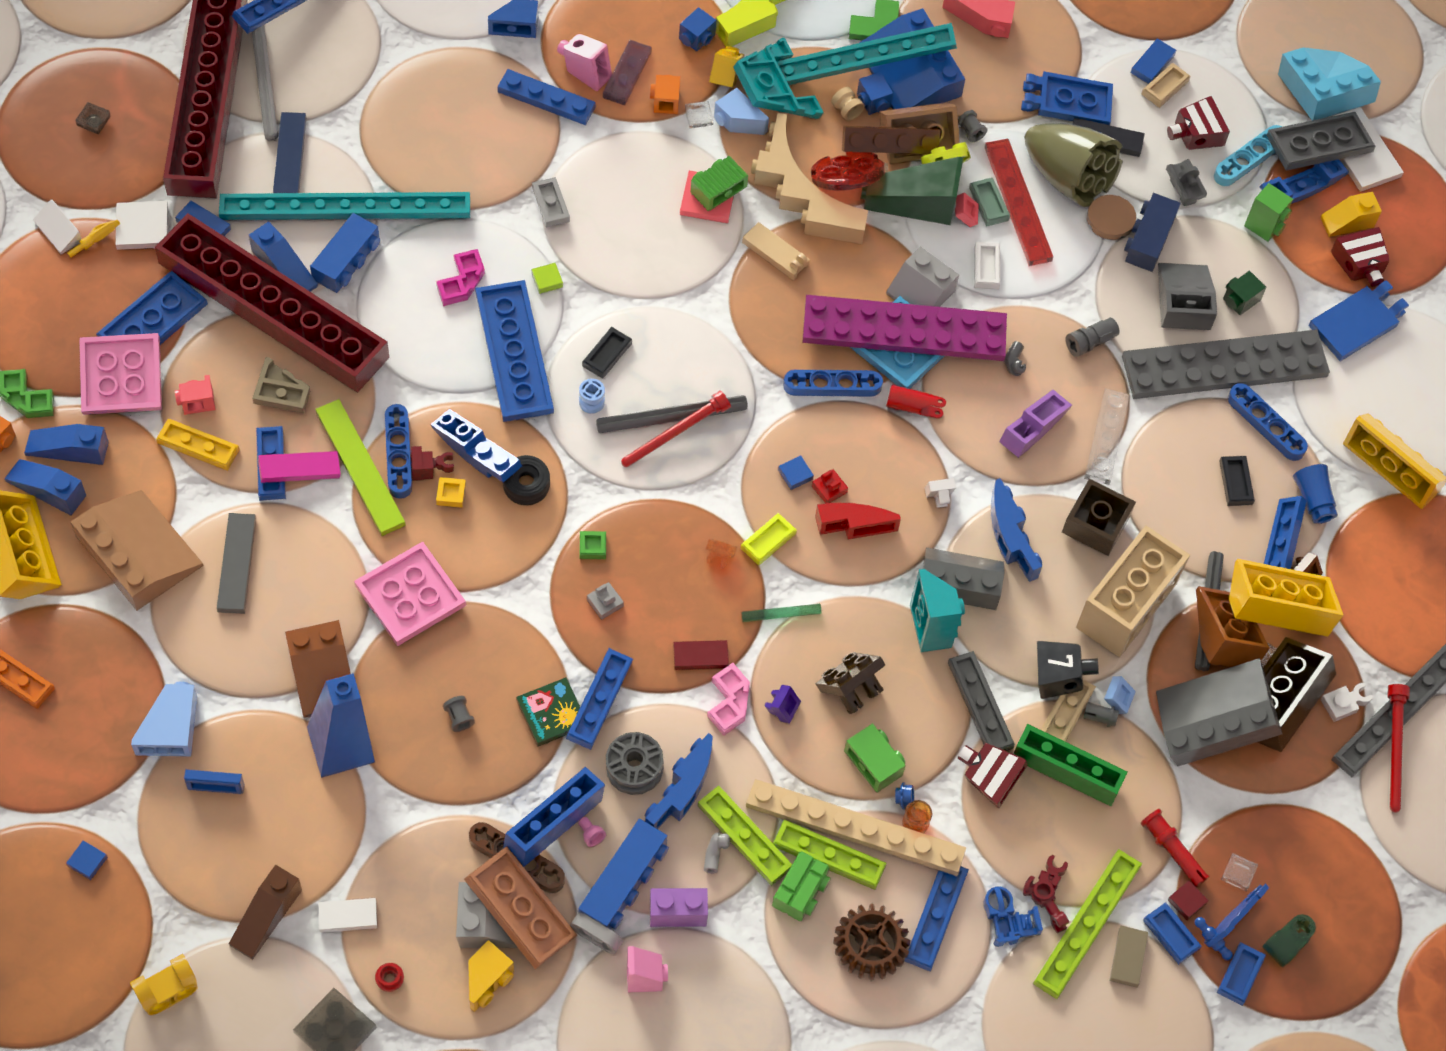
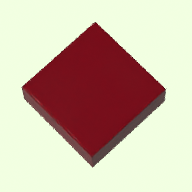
M1188 880L1168 898V901L1188 920L1207 904L1208 899Z

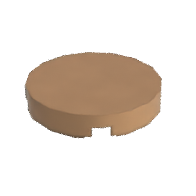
M1104 195L1093 200L1089 206L1087 222L1096 235L1104 239L1117 240L1131 233L1136 222V212L1128 200L1116 195Z

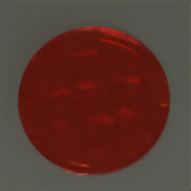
M846 152V155L831 159L830 156H826L818 160L811 168L812 182L817 187L834 191L853 190L868 186L882 178L885 173L884 162L878 159L877 154L872 152Z

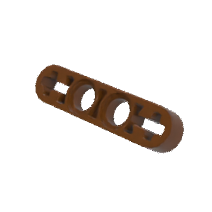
M485 822L476 823L470 828L469 842L471 846L489 858L496 855L498 847L504 844L505 834ZM485 831L487 839L494 843L492 849H489V841L485 839L477 841L476 833L482 834ZM541 855L536 856L533 859L537 863L536 868L527 872L540 889L548 893L559 892L565 884L563 869ZM545 866L544 873L550 877L557 874L558 883L553 881L551 884H548L547 877L540 873L541 867Z

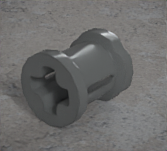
M974 110L966 111L958 118V125L964 128L970 142L979 141L986 135L988 129L985 125H981Z
M465 696L453 697L443 704L444 711L448 712L451 718V726L454 732L463 731L475 724L474 717L470 716L466 707L467 700Z

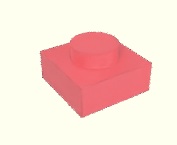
M966 193L957 195L955 216L969 227L977 225L979 204Z

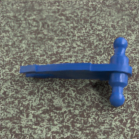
M1266 883L1263 886L1260 884L1222 920L1216 929L1208 926L1202 917L1195 919V926L1202 931V936L1205 939L1204 943L1207 947H1212L1214 951H1219L1224 960L1232 959L1233 953L1227 949L1223 938L1235 928L1234 926L1263 897L1269 889Z

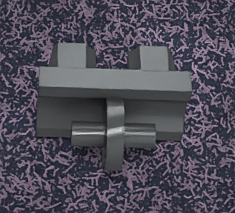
M1189 159L1178 164L1167 165L1166 171L1170 176V182L1180 195L1183 206L1195 204L1197 200L1206 198L1207 191L1198 176L1199 170L1196 166L1192 165Z

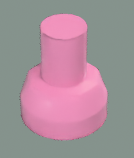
M587 817L580 819L578 824L584 831L583 837L587 846L594 847L601 843L606 836L603 828L599 825H593Z

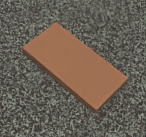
M507 846L464 879L534 969H537L577 936Z

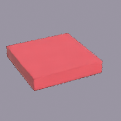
M689 170L680 215L728 223L734 196L712 210L707 211L690 192L691 180L697 172Z

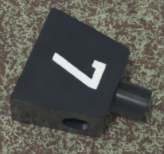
M1037 641L1038 685L1041 699L1082 691L1084 689L1083 675L1099 674L1098 658L1082 659L1081 646L1079 644Z

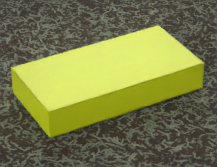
M777 513L744 541L740 549L757 565H761L796 535L797 530Z

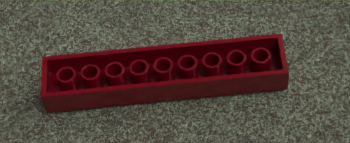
M193 0L163 175L167 196L217 199L243 28L235 21L232 15L235 10L246 5L247 0Z
M189 213L155 246L158 263L169 271L172 270L181 279L357 393L390 358L388 341Z

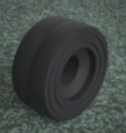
M530 455L518 456L516 458L520 460L522 467L503 482L504 492L511 501L519 505L536 504L543 500L549 491V469L537 457ZM528 475L534 481L530 485H522L519 479L522 476Z

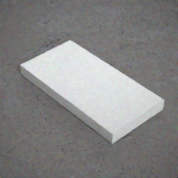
M1361 107L1332 115L1356 112L1376 146L1374 152L1339 159L1349 171V176L1360 192L1402 177L1403 170Z

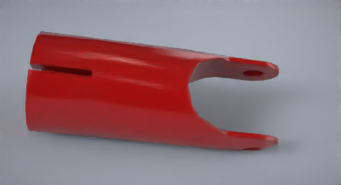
M891 385L886 407L922 416L941 418L943 410L940 408L945 407L946 400L929 393Z

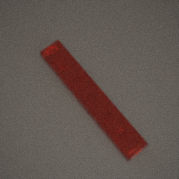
M1009 139L985 143L986 154L1028 265L1052 262L1054 256Z

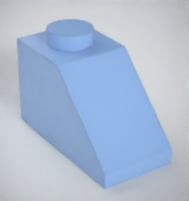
M735 88L715 102L714 118L720 126H724L729 132L765 135L768 132L769 117L758 107H754L750 99L738 88Z

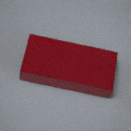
M727 640L673 642L674 670L724 669L729 666Z

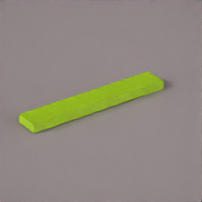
M340 399L316 408V414L335 450L338 452L345 469L381 536L406 526L404 518Z
M1120 849L1117 850L1038 974L1033 985L1055 999L1059 998L1142 866L1141 862Z

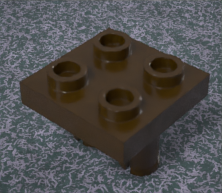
M852 652L842 659L843 663L839 666L825 671L822 674V679L815 684L822 693L839 695L849 714L858 711V708L861 709L864 706L854 690L862 684L869 698L879 695L878 692L881 693L884 690L875 676V673L885 666L881 656Z

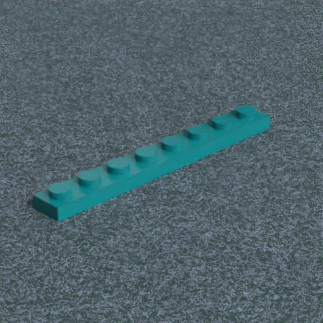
M952 23L776 62L788 85L952 50L956 49L957 45Z

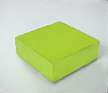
M556 263L531 269L539 294L563 288V281Z

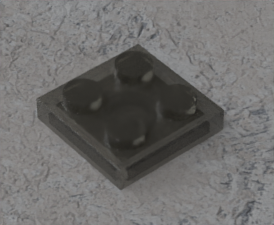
M333 988L293 1029V1032L313 1051H355L377 1027L363 1012L337 989Z

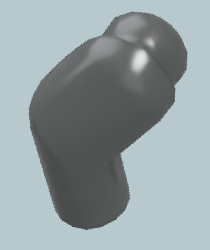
M1018 341L1012 343L1004 360L1009 373L1014 376H1020L1026 370V364L1022 365L1023 361L1019 360L1024 346Z

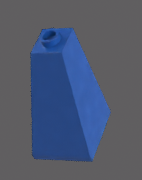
M354 674L326 681L307 725L321 778L375 763L362 701Z

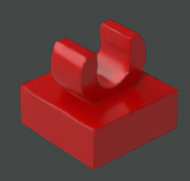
M834 469L827 471L812 481L813 489L825 504L831 503L848 493L847 485Z

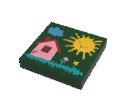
M567 677L516 697L518 706L537 747L566 736L580 709V705Z

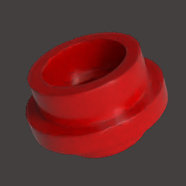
M385 963L377 969L375 981L381 990L392 992L399 989L403 984L404 973L399 965ZM388 974L395 976L392 982H387L384 978Z

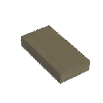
M1120 926L1109 981L1136 988L1139 986L1148 932Z

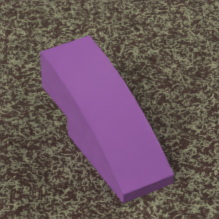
M1051 390L1024 410L1022 416L1005 429L999 442L1019 458L1068 412L1072 404L1056 391Z

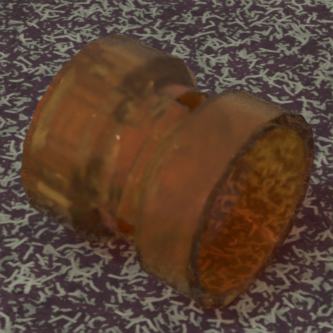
M921 800L910 802L906 806L902 826L925 833L929 828L933 815L930 805Z

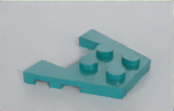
M785 38L779 39L773 45H767L759 52L756 51L742 58L733 66L754 107L814 119H820L824 114L815 95L805 97L794 96L776 62L792 58L794 55Z

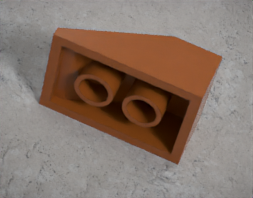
M1198 586L1196 598L1200 643L1209 663L1216 666L1234 667L1259 658L1262 661L1270 647L1256 622L1235 619L1229 602L1230 592Z
M339 620L285 632L303 718L312 716L326 681L351 674Z

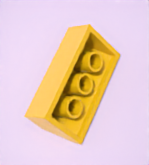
M1369 413L1359 415L1355 419L1343 445L1420 509H1423L1444 487L1446 477L1438 468H1434L1420 453L1411 449L1399 436L1394 435L1380 420L1375 419Z
M0 490V597L24 599L59 588L61 581L35 496Z
M1242 559L1235 561L1229 602L1235 619L1328 637L1343 617V612L1330 577Z

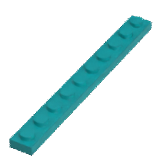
M470 192L220 194L219 218L223 220L348 219L352 213L364 219L470 218Z

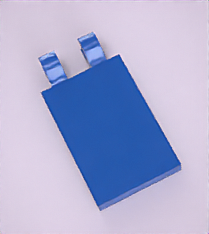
M1043 71L1041 77L1034 74L1026 75V81L1023 82V91L1034 92L1040 90V96L1025 93L1021 110L1030 112L1039 109V116L1068 121L1079 118L1110 125L1113 95L1112 83Z
M1386 280L1373 291L1366 286L1310 320L1308 326L1312 330L1317 329L1321 341L1339 361H1342L1396 328L1400 322L1397 318L1406 313L1404 309L1409 307V304L1403 298L1395 302L1389 309L1383 304L1381 300L1386 299L1390 295L1388 291L1393 289L1392 285Z

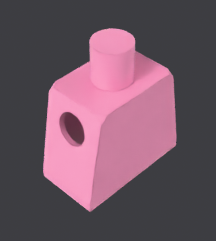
M581 34L576 35L570 42L562 40L559 43L557 52L565 57L567 71L593 90L598 91L612 78L606 44Z

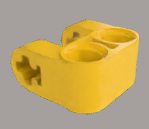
M183 953L171 959V966L147 979L142 975L130 982L132 989L148 1015H155L191 996L198 989L196 977Z

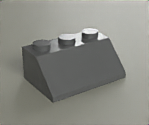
M926 547L922 569L927 570L957 590L958 598H962L965 605L997 610L1004 578L1003 561Z

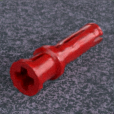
M1161 809L1155 810L1143 819L1140 824L1142 827L1146 826L1155 837L1157 846H1164L1194 886L1198 887L1200 883L1205 882L1210 876L1205 873L1176 836L1178 834L1175 827L1171 828L1161 815Z

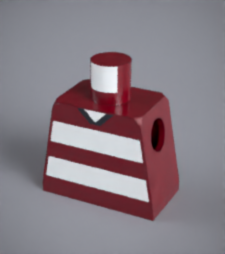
M1212 96L1181 108L1178 111L1175 125L1167 127L1169 139L1182 138L1186 148L1189 150L1225 146L1230 133Z
M1379 227L1336 238L1331 253L1351 280L1357 281L1367 278L1371 287L1379 286L1384 282L1382 273L1389 263V255Z
M988 743L983 745L979 753L966 745L957 758L969 766L965 773V778L997 808L1001 807L1028 766L1025 759Z

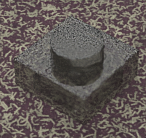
M87 102L75 121L78 127L99 134L111 115L109 110Z

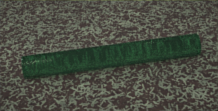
M817 603L741 612L742 622L815 615L821 614L822 610L821 604Z

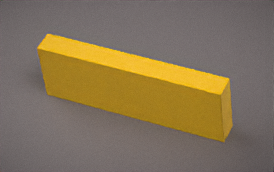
M169 418L156 438L157 444L227 471L240 450L239 445Z

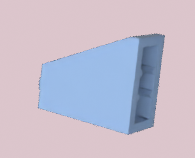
M180 681L164 686L132 738L131 745L135 755L191 757L197 693L194 685Z

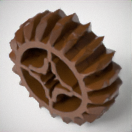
M873 903L869 905L868 911L860 905L857 909L858 914L851 909L848 911V918L842 917L840 919L841 926H837L835 929V933L838 936L834 937L833 944L838 946L835 949V955L843 956L840 959L841 965L850 964L848 968L849 974L853 973L856 969L859 971V979L863 978L864 973H868L869 980L872 981L875 978V974L878 973L879 977L883 980L886 977V971L892 975L895 974L896 966L902 967L904 964L903 958L908 957L909 951L906 948L910 946V939L905 937L909 931L908 928H901L904 922L903 919L894 920L895 911H891L888 915L885 914L884 905L880 907L879 911L875 910ZM863 924H876V926L868 928ZM886 930L893 939L894 950L888 947L889 943L883 938ZM849 934L853 935L855 941L860 945L857 954L851 947ZM878 935L876 945L875 943L873 945L869 944L866 948L867 940L870 942V939H875ZM876 956L882 960L871 961L867 960V958Z

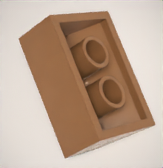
M950 102L879 111L881 127L939 129V147L945 146L946 150L952 149L953 145L960 143L957 106ZM886 153L890 164L921 160V157L928 155Z

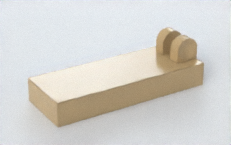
M759 222L743 236V244L792 280L797 277V274L804 267L807 268L809 266V258Z

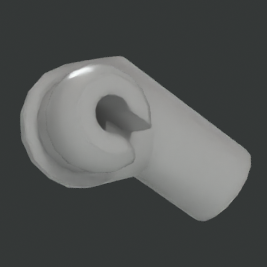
M718 832L712 835L705 855V872L711 874L718 872L720 848L727 849L730 846V836L728 834H720Z

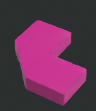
M478 249L454 254V262L459 275L436 281L443 306L468 300L484 276L485 269Z

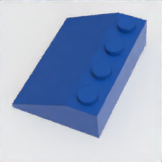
M922 8L901 15L860 43L934 27V25ZM948 50L869 68L872 74L881 72L892 90V110L945 103L962 97L966 80Z

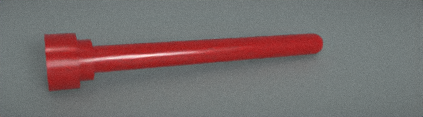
M721 390L711 395L712 399L708 400L709 403L625 456L621 460L622 466L629 467L714 412L723 413L731 408L726 395Z
M1404 684L1388 685L1387 698L1393 704L1390 810L1394 813L1399 812L1401 809L1404 704L1410 698V687Z

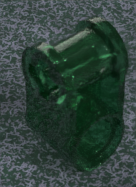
M1297 915L1281 930L1273 934L1262 948L1283 968L1309 942L1316 930L1315 922L1308 915ZM1300 928L1304 930L1301 933L1297 932V930H1299Z

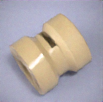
M850 87L840 89L831 100L833 106L841 110V115L846 121L857 118L865 107L860 99L855 98V93Z

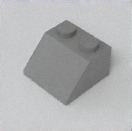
M920 246L904 262L887 289L886 294L894 300L901 296L908 303L914 305L940 307L956 291L959 274Z
M459 882L456 938L459 947L481 948L489 940L497 948H517L466 882Z

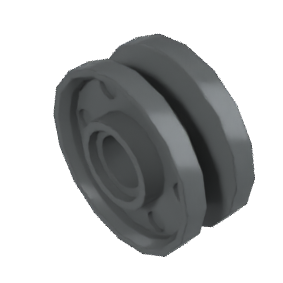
M640 732L625 733L617 737L609 745L606 753L607 777L611 784L620 792L630 795L644 794L652 790L660 782L664 771L663 751L658 742L651 736ZM632 760L641 762L639 766L635 767L630 766L628 763Z

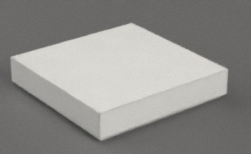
M168 202L117 203L116 220L120 221V225L116 227L117 250L155 248L168 234Z

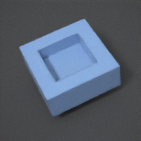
M1113 676L1104 700L1111 707L1114 706V709L1118 710L1119 714H1127L1136 691L1122 676Z

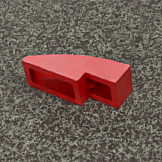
M856 503L817 504L815 514L820 535L845 531L847 540L897 532L901 521L900 514Z

